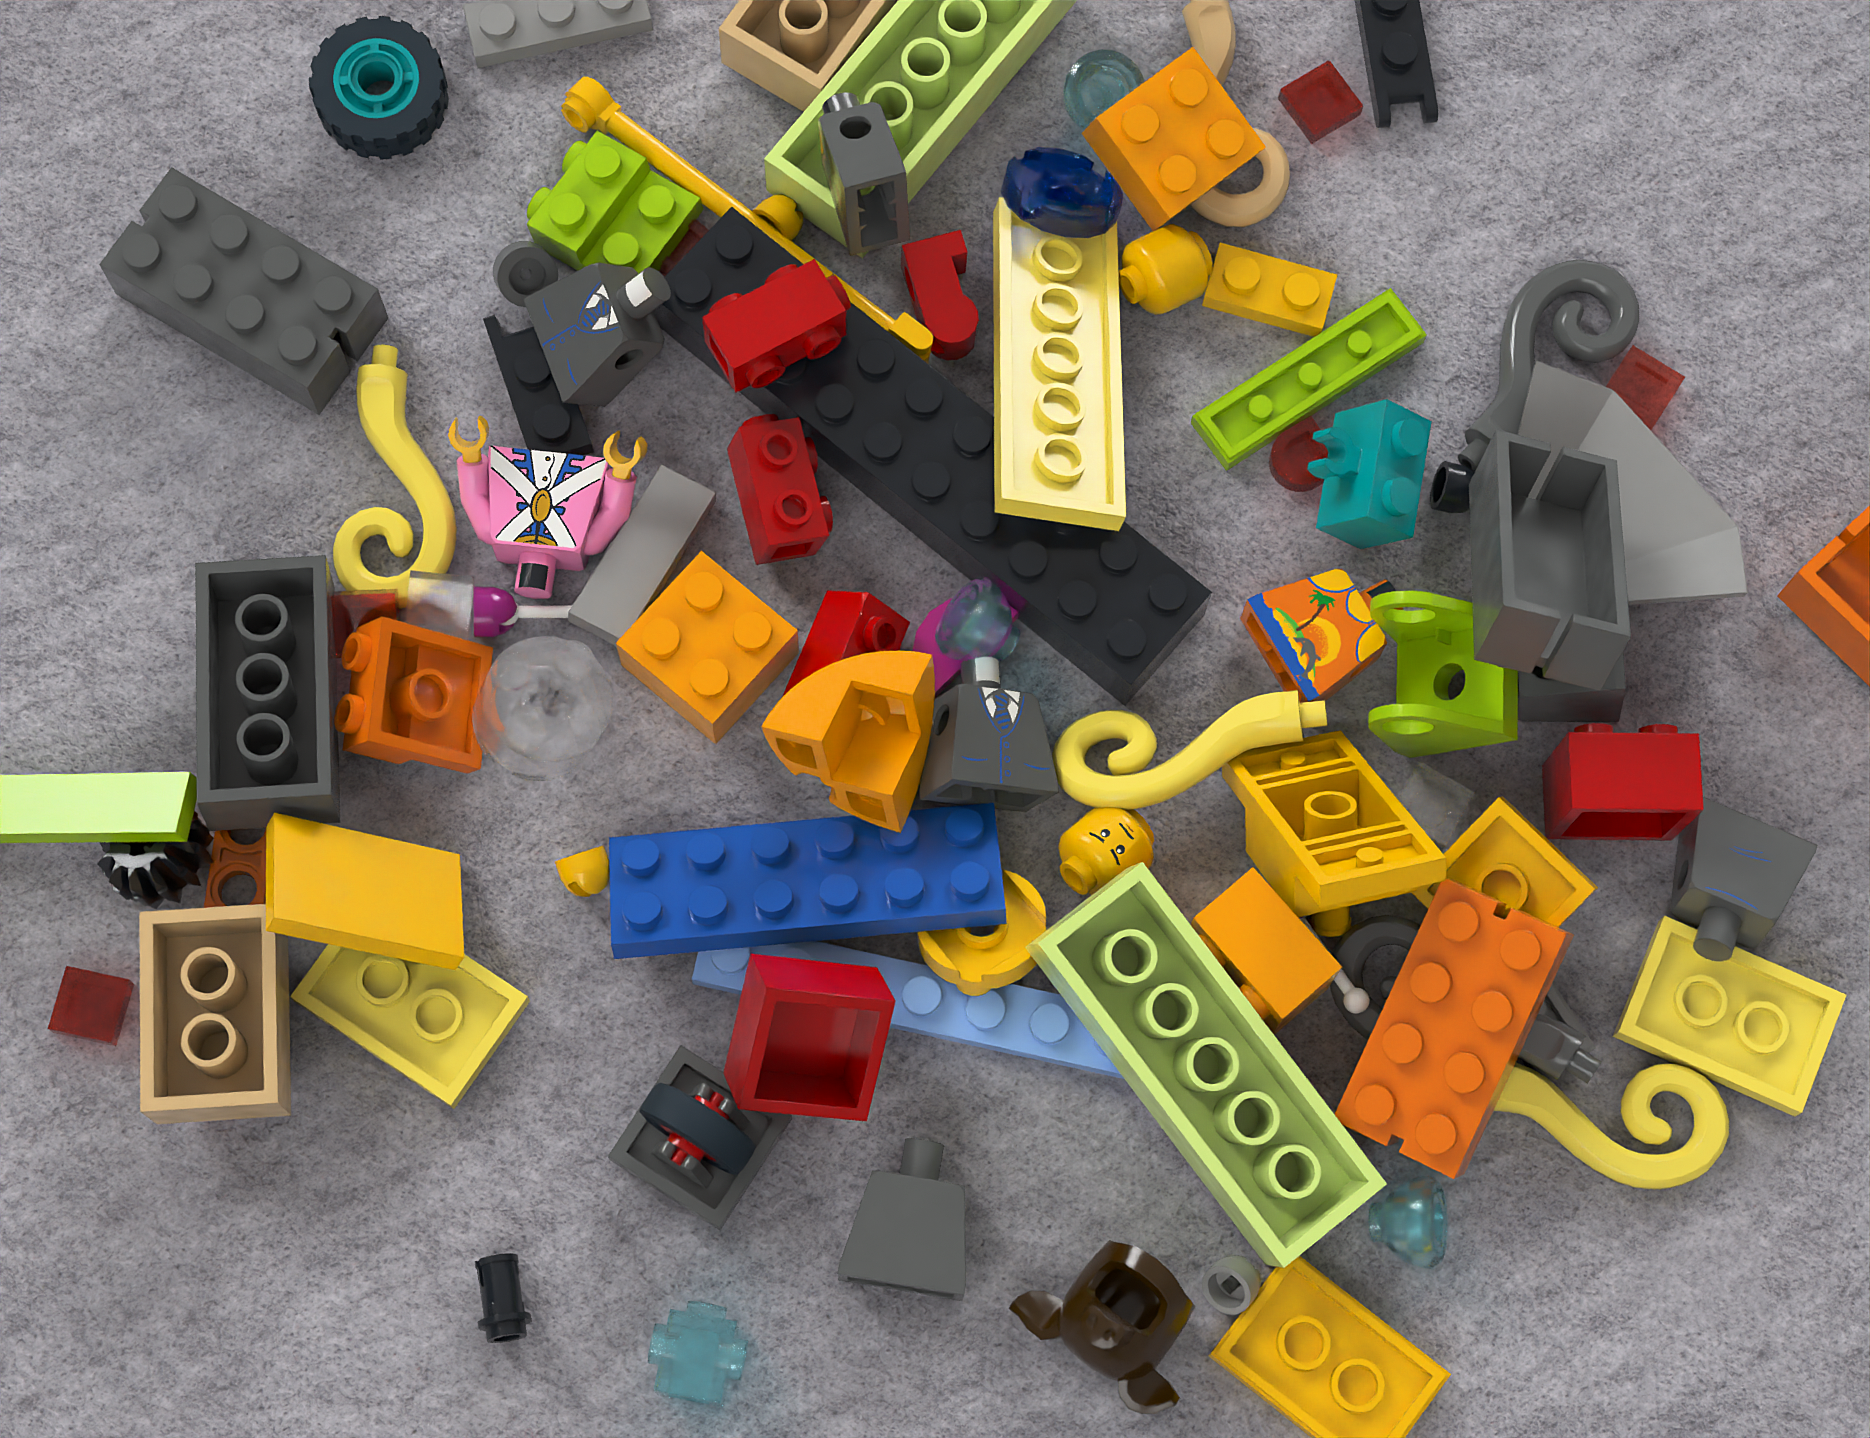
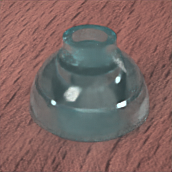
M1104 49L1089 52L1073 64L1065 77L1063 84L1065 109L1072 121L1078 127L1085 130L1096 117L1144 83L1143 75L1137 65L1122 53Z
M983 577L967 583L950 601L938 623L935 642L937 651L950 659L963 662L992 656L998 661H1003L1016 647L1021 632L1020 629L1012 625L1011 608L1006 596L989 578Z
M1432 1175L1419 1176L1407 1180L1394 1188L1384 1202L1371 1203L1368 1222L1369 1233L1373 1242H1384L1396 1257L1407 1264L1419 1268L1435 1269L1442 1262L1446 1252L1448 1237L1447 1205L1442 1185Z

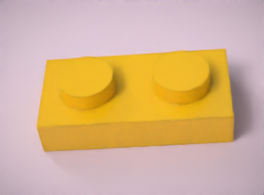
M1220 242L1202 306L1315 337L1322 332L1337 274Z

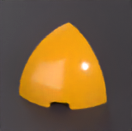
M900 650L865 653L832 663L814 672L790 689L770 711L761 726L766 740L780 761L794 775L805 773L817 776L821 782L831 787L829 801L832 804L869 823L901 833L919 786L930 740L935 697V675L932 654Z

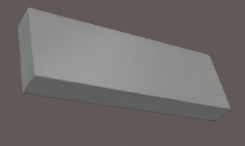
M661 464L630 513L628 520L623 524L570 608L568 622L616 646V642L657 598L714 506L716 492Z

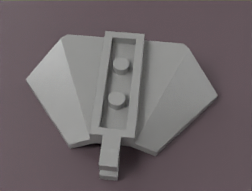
M1536 360L1517 435L1551 443V453L1528 498L1536 499L1562 447L1617 460L1628 605L1745 597L1748 590L1738 525L1614 390Z

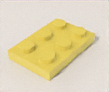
M1663 916L1657 923L1613 1037L1671 1063L1691 1068L1712 1081L1794 1117L1801 1114L1842 1009L1846 994L1736 946L1729 960L1721 962L1708 960L1696 953L1693 948L1697 929Z
M330 944L326 946L290 996L294 1002L453 1109H455L530 1002L527 995L465 954L464 959L455 971Z

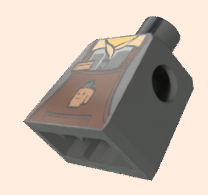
M849 92L831 96L824 102L822 106L823 115L818 119L822 165L850 256L909 241L910 228L906 170L881 105L875 102L860 105L857 96ZM875 186L869 194L861 195L860 189Z

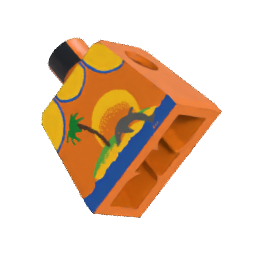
M1334 569L1247 599L1240 619L1284 692L1298 690L1300 703L1326 701L1380 658L1387 645V641L1379 625L1370 616V601L1377 595L1396 590L1388 580L1384 579L1358 593L1347 573L1343 569ZM1403 607L1394 608V609L1403 610Z

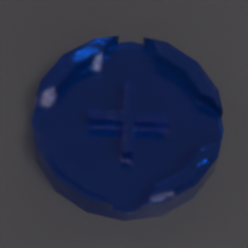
M1037 147L1026 150L1022 159L1017 160L1014 156L1008 161L1001 186V194L1007 207L1021 220L1044 232L1070 238H1090L1105 234L1116 224L1123 200V192L1110 172L1106 170L1103 177L1098 172L1092 170L1094 162L1088 157L1061 148Z

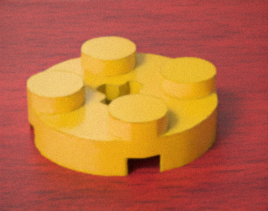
M1003 869L1002 879L1007 924L996 925L993 928V934L983 937L970 934L971 927L918 932L919 949L924 961L934 973L947 982L956 984L957 988L964 994L981 996L989 992L991 988H999L1014 983L1028 974L1037 964L1025 947L1046 931L1045 905L1035 887L1017 873Z

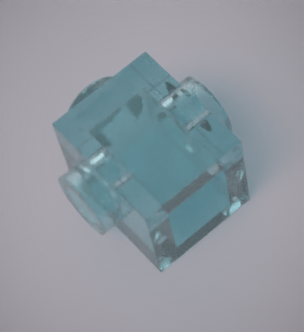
M688 1301L686 1312L670 1309L667 1325L655 1323L649 1347L648 1363L658 1365L653 1390L657 1395L724 1407L729 1379L739 1381L742 1379L749 1340L737 1338L739 1331L737 1321L725 1319L726 1307L699 1301Z

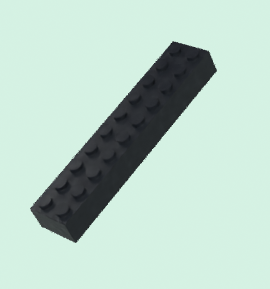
M731 207L664 277L669 284L671 295L667 301L653 311L662 330L729 383L705 343L702 317L709 314L710 308L725 296L734 293H740L743 296L763 286L766 279L781 267L790 264H796L799 267L803 263ZM851 302V308L846 311V336L841 338L840 344L834 350L817 359H809L806 356L785 367V372L777 380L767 386L755 389L750 385L739 391L765 414H775L779 420L799 417L804 437H810L813 440L818 457L990 597L999 598L1019 611L1018 620L1124 706L1127 705L1205 615L1212 592L1125 522H1123L1119 531L995 513L994 417Z

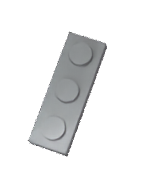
M481 0L462 4L477 68L653 30L647 0Z

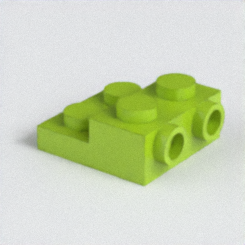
M597 130L588 143L579 140L568 149L562 163L564 175L551 190L547 187H542L534 194L527 208V218L529 219L527 226L534 243L539 244L549 255L577 271L590 264L605 263L632 267L640 273L648 267L659 271L704 209L700 197L651 171L646 157Z

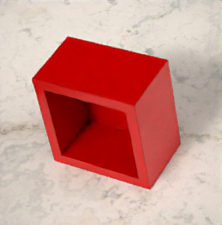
M1603 723L1583 724L1575 727L1574 732L1566 734L1542 765L1545 837L1547 839L1672 841L1704 810L1699 733H1678V727L1670 724L1643 726L1638 729V733H1614L1613 726Z
M750 953L723 1073L739 1110L867 1122L896 1003L877 967Z

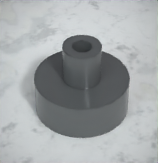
M518 241L509 244L498 254L493 265V278L497 288L509 302L517 306L526 307L523 299L558 281V269L553 258L542 246L531 241Z

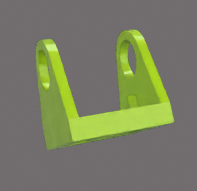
M1393 591L1377 595L1371 599V618L1397 643L1396 704L1376 707L1368 713V728L1395 753L1408 758L1518 740V671L1474 660L1472 602L1424 591ZM1417 607L1424 609L1415 611L1397 610L1394 608ZM1464 670V688L1456 698L1450 700L1448 696L1449 683L1457 672Z

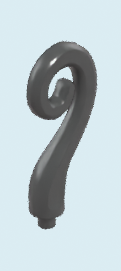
M1580 259L1565 261L1541 271L1519 290L1509 307L1503 326L1500 344L1498 391L1490 406L1465 431V439L1468 446L1458 455V461L1461 465L1470 468L1474 472L1476 471L1496 429L1518 434L1535 365V332L1540 317L1553 301L1569 293H1587L1598 298L1607 307L1611 316L1609 328L1604 334L1590 335L1580 327V321L1584 312L1583 305L1575 300L1564 303L1555 312L1552 329L1557 344L1568 356L1583 362L1600 363L1613 359L1627 348L1638 328L1639 303L1633 288L1617 270L1595 261Z
M1382 915L1369 917L1352 926L1341 936L1331 955L1342 966V970L1354 987L1365 990L1362 972L1369 956L1378 948L1386 945L1401 946L1409 951L1421 925L1399 916ZM1397 976L1385 977L1380 982V992L1386 1000ZM1333 980L1330 985V991L1336 1006L1351 1027L1369 1040L1383 1008L1376 1004L1369 996L1370 1003L1364 1012L1359 1014L1349 1012L1344 1006V994ZM1541 1014L1537 1015L1518 1056L1556 1080L1560 1078L1564 1070H1567L1587 1084L1601 1064L1600 1060L1580 1048L1586 1038L1584 1034L1563 1022Z

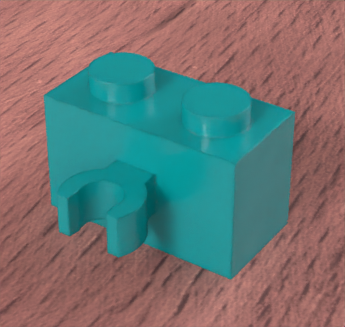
M1388 399L1335 413L1333 427L1314 432L1313 440L1322 443L1328 450V458L1308 462L1307 468L1313 476L1324 479L1316 529L1359 549L1413 538L1432 421Z

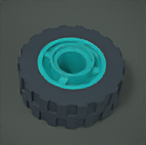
M367 16L357 18L356 22L346 26L344 23L336 28V33L329 39L326 37L319 45L320 51L317 57L313 56L310 65L312 77H309V89L313 97L312 101L325 131L329 136L333 135L336 138L337 144L346 151L351 149L357 153V156L368 159L369 156L379 157L380 160L392 159L391 156L399 154L405 156L414 152L413 149L420 144L424 146L432 139L431 134L434 130L441 127L444 121L443 112L444 109H448L449 102L448 85L441 58L437 49L431 47L429 38L422 31L419 33L414 30L412 24L403 20L401 22L393 21L388 16H379L377 19H368ZM389 81L393 83L391 89L384 94L370 95L366 93L367 88L374 82Z

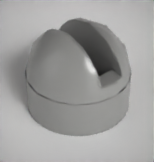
M1231 1254L1217 1260L1204 1274L1202 1279V1290L1206 1299L1215 1309L1225 1314L1233 1315L1245 1311L1257 1297L1261 1286L1258 1269H1255L1251 1263L1246 1261L1247 1258L1244 1256ZM1231 1275L1240 1282L1233 1291L1224 1283Z

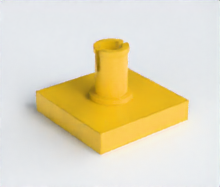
M1503 796L1498 797L1444 853L1446 857V878L1454 879L1506 903L1507 906L1503 915L1498 916L1504 920L1510 908H1513L1560 927L1598 889L1585 874ZM1440 882L1419 886L1417 891L1411 893L1428 909Z

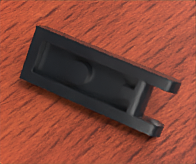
M1354 0L1376 127H1390V105L1419 102L1424 124L1437 122L1438 104L1420 1Z
M495 315L483 318L527 450L583 456L593 453V446L579 405L563 403L534 326L502 336L501 325Z

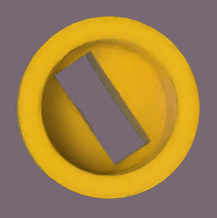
M775 194L764 199L752 210V212L791 241L802 229L803 213L795 211L797 203L783 194Z
M604 845L555 861L560 880L567 890L575 896L589 897L592 894H598L608 885L610 878L609 859Z

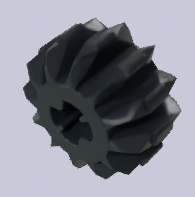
M194 810L187 842H99L106 854L97 865L102 869L103 875L109 879V883L113 885V890L126 900L131 899L134 902L138 901L144 906L157 909L164 899L181 903L182 890L186 885L201 886L196 873L199 868L214 863L209 855V851L206 850L214 838L209 833L208 828L198 818V813Z

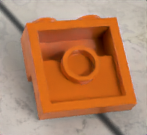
M386 617L377 618L357 627L356 632H353L347 638L341 656L343 668L351 671L349 694H345L340 699L334 715L336 730L344 733L342 750L395 764L415 760L466 774L480 770L493 647Z

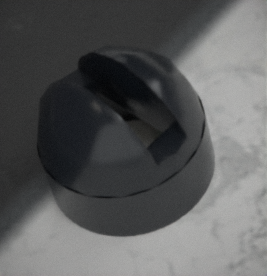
M1443 461L1433 479L1430 492L1431 508L1446 513H1464L1469 511V483L1475 472L1464 465Z

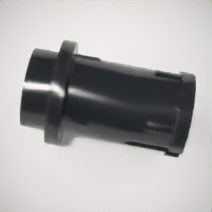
M496 1254L475 1261L484 1316L483 1319L478 1321V1329L486 1332L488 1343H503L522 1339L527 1336L526 1325L532 1322L531 1314L525 1312L524 1302H522L517 1254Z

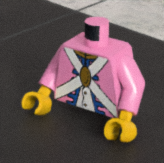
M482 416L478 417L480 438L471 442L462 439L459 435V423L456 417L449 428L448 437L454 449L462 453V456L456 460L461 504L478 539L492 545L497 561L518 565L514 589L516 594L532 599L550 598L553 591L555 570H584L590 555L602 553L615 539L623 524L628 520L637 476L631 471L632 467L639 463L647 453L645 439L640 436L636 440L633 458H626L618 452L617 442L620 438V430L616 431L606 440L603 446L605 458L489 446L487 457L485 454H481V448L489 436L487 420Z

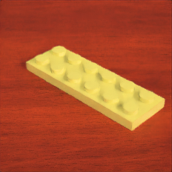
M999 197L993 211L995 513L1119 531L1126 518L1117 217Z

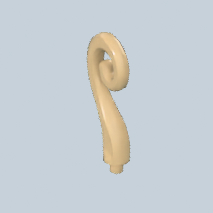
M1190 0V3L1182 10L1192 47H1194L1221 86H1223L1233 64L1236 48V31L1228 0ZM1253 128L1266 146L1265 149L1255 156L1263 166V177L1258 187L1245 194H1230L1221 191L1215 186L1190 205L1199 215L1206 220L1226 227H1246L1270 216L1283 202L1289 187V162L1283 147L1270 133Z

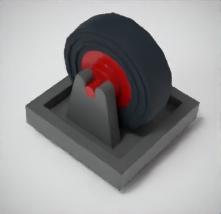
M680 1045L609 1153L608 1158L721 1231L791 1122L792 1115L739 1110L723 1074L724 1072Z

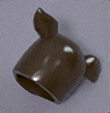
M1109 1240L1076 1277L1064 1300L1046 1291L1030 1290L1012 1301L1009 1310L1017 1315L1025 1327L1040 1340L1061 1338L1065 1346L1088 1367L1108 1379L1117 1381L1119 1396L1129 1410L1140 1414H1159L1176 1406L1180 1397L1173 1385L1155 1369L1187 1324L1196 1306L1183 1291L1171 1271L1154 1256L1136 1246Z

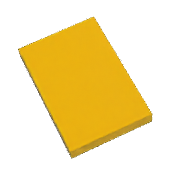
M274 813L266 826V931L456 971L464 959L460 854Z
M1298 1256L1285 1268L1275 1266L1260 1286L1255 1300L1245 1311L1238 1315L1208 1355L1311 1438H1405L1451 1375L1301 1256Z

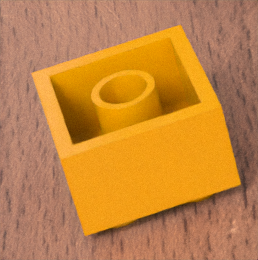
M1191 47L1096 117L1081 133L1152 231L1159 229L1266 148L1194 47Z
M703 551L699 552L616 642L621 665L714 744L719 742L799 653L798 630Z
M1254 867L1199 912L1191 922L1193 929L1274 1035L1323 994L1342 969L1339 962Z

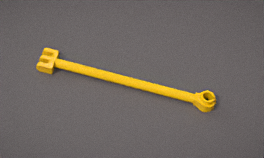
M583 76L564 94L567 98L565 103L561 105V112L567 122L576 130L586 133L591 128L600 130L605 135L609 132L628 148L646 157L649 164L678 186L700 197L702 204L720 218L733 207L803 264L815 259L621 112V106L613 100L609 92L596 80ZM816 260L826 278L834 274ZM834 274L843 285L851 303L929 364L933 335L926 327L905 311L897 320L893 319Z

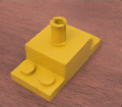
M1341 730L1305 737L1300 742L1253 748L1239 754L1222 766L1223 779L1245 807L1247 854L1273 890L1297 917L1311 915L1309 924L1313 927L1316 934L1327 937L1345 934L1351 928L1350 906L1415 892L1419 886L1446 880V857Z

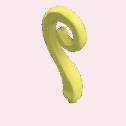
M390 345L373 346L371 364L362 365L358 368L356 392L360 422L367 439L375 451L402 482L417 504L423 523L422 547L414 564L402 574L393 577H381L371 573L364 566L360 554L361 546L366 539L375 535L384 536L387 539L390 551L396 557L403 558L409 555L413 547L414 535L410 523L401 514L388 508L373 507L359 511L344 522L334 542L333 561L339 582L348 594L365 605L381 610L395 611L413 606L429 596L440 584L453 559L457 527L455 512L448 492L436 469L414 440L407 427L405 403L408 374L396 367L398 349Z
M1298 690L1274 692L1250 698L1228 710L1171 759L1151 770L1140 773L1137 772L1145 769L1152 761L1157 748V739L1149 723L1138 714L1124 710H1105L1088 714L1068 726L1055 743L1052 759L1058 784L1075 801L1095 808L1116 807L1129 810L1154 805L1183 793L1247 750L1303 741V728L1328 726L1325 700L1300 703ZM1113 738L1123 739L1128 742L1124 748L1117 749L1108 756V768L1113 775L1097 773L1086 765L1085 756L1088 750L1095 744Z
M1515 1063L1494 1108V1111L1518 1113L1532 1118L1542 1125L1574 1156L1595 1171L1618 1183L1643 1189H1667L1681 1186L1697 1179L1706 1173L1722 1154L1729 1136L1727 1109L1717 1088L1705 1076L1691 1068L1678 1064H1658L1639 1071L1627 1084L1621 1099V1115L1626 1128L1634 1138L1646 1144L1655 1145L1668 1141L1672 1136V1128L1666 1121L1652 1114L1650 1109L1652 1098L1657 1093L1669 1091L1682 1096L1689 1103L1694 1114L1692 1135L1683 1147L1670 1153L1646 1154L1622 1147L1597 1128L1553 1082L1535 1070Z

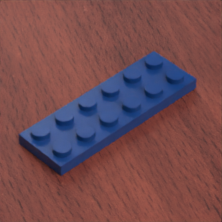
M994 803L910 810L901 833L877 826L852 815L609 837L611 947L614 959L1007 924Z

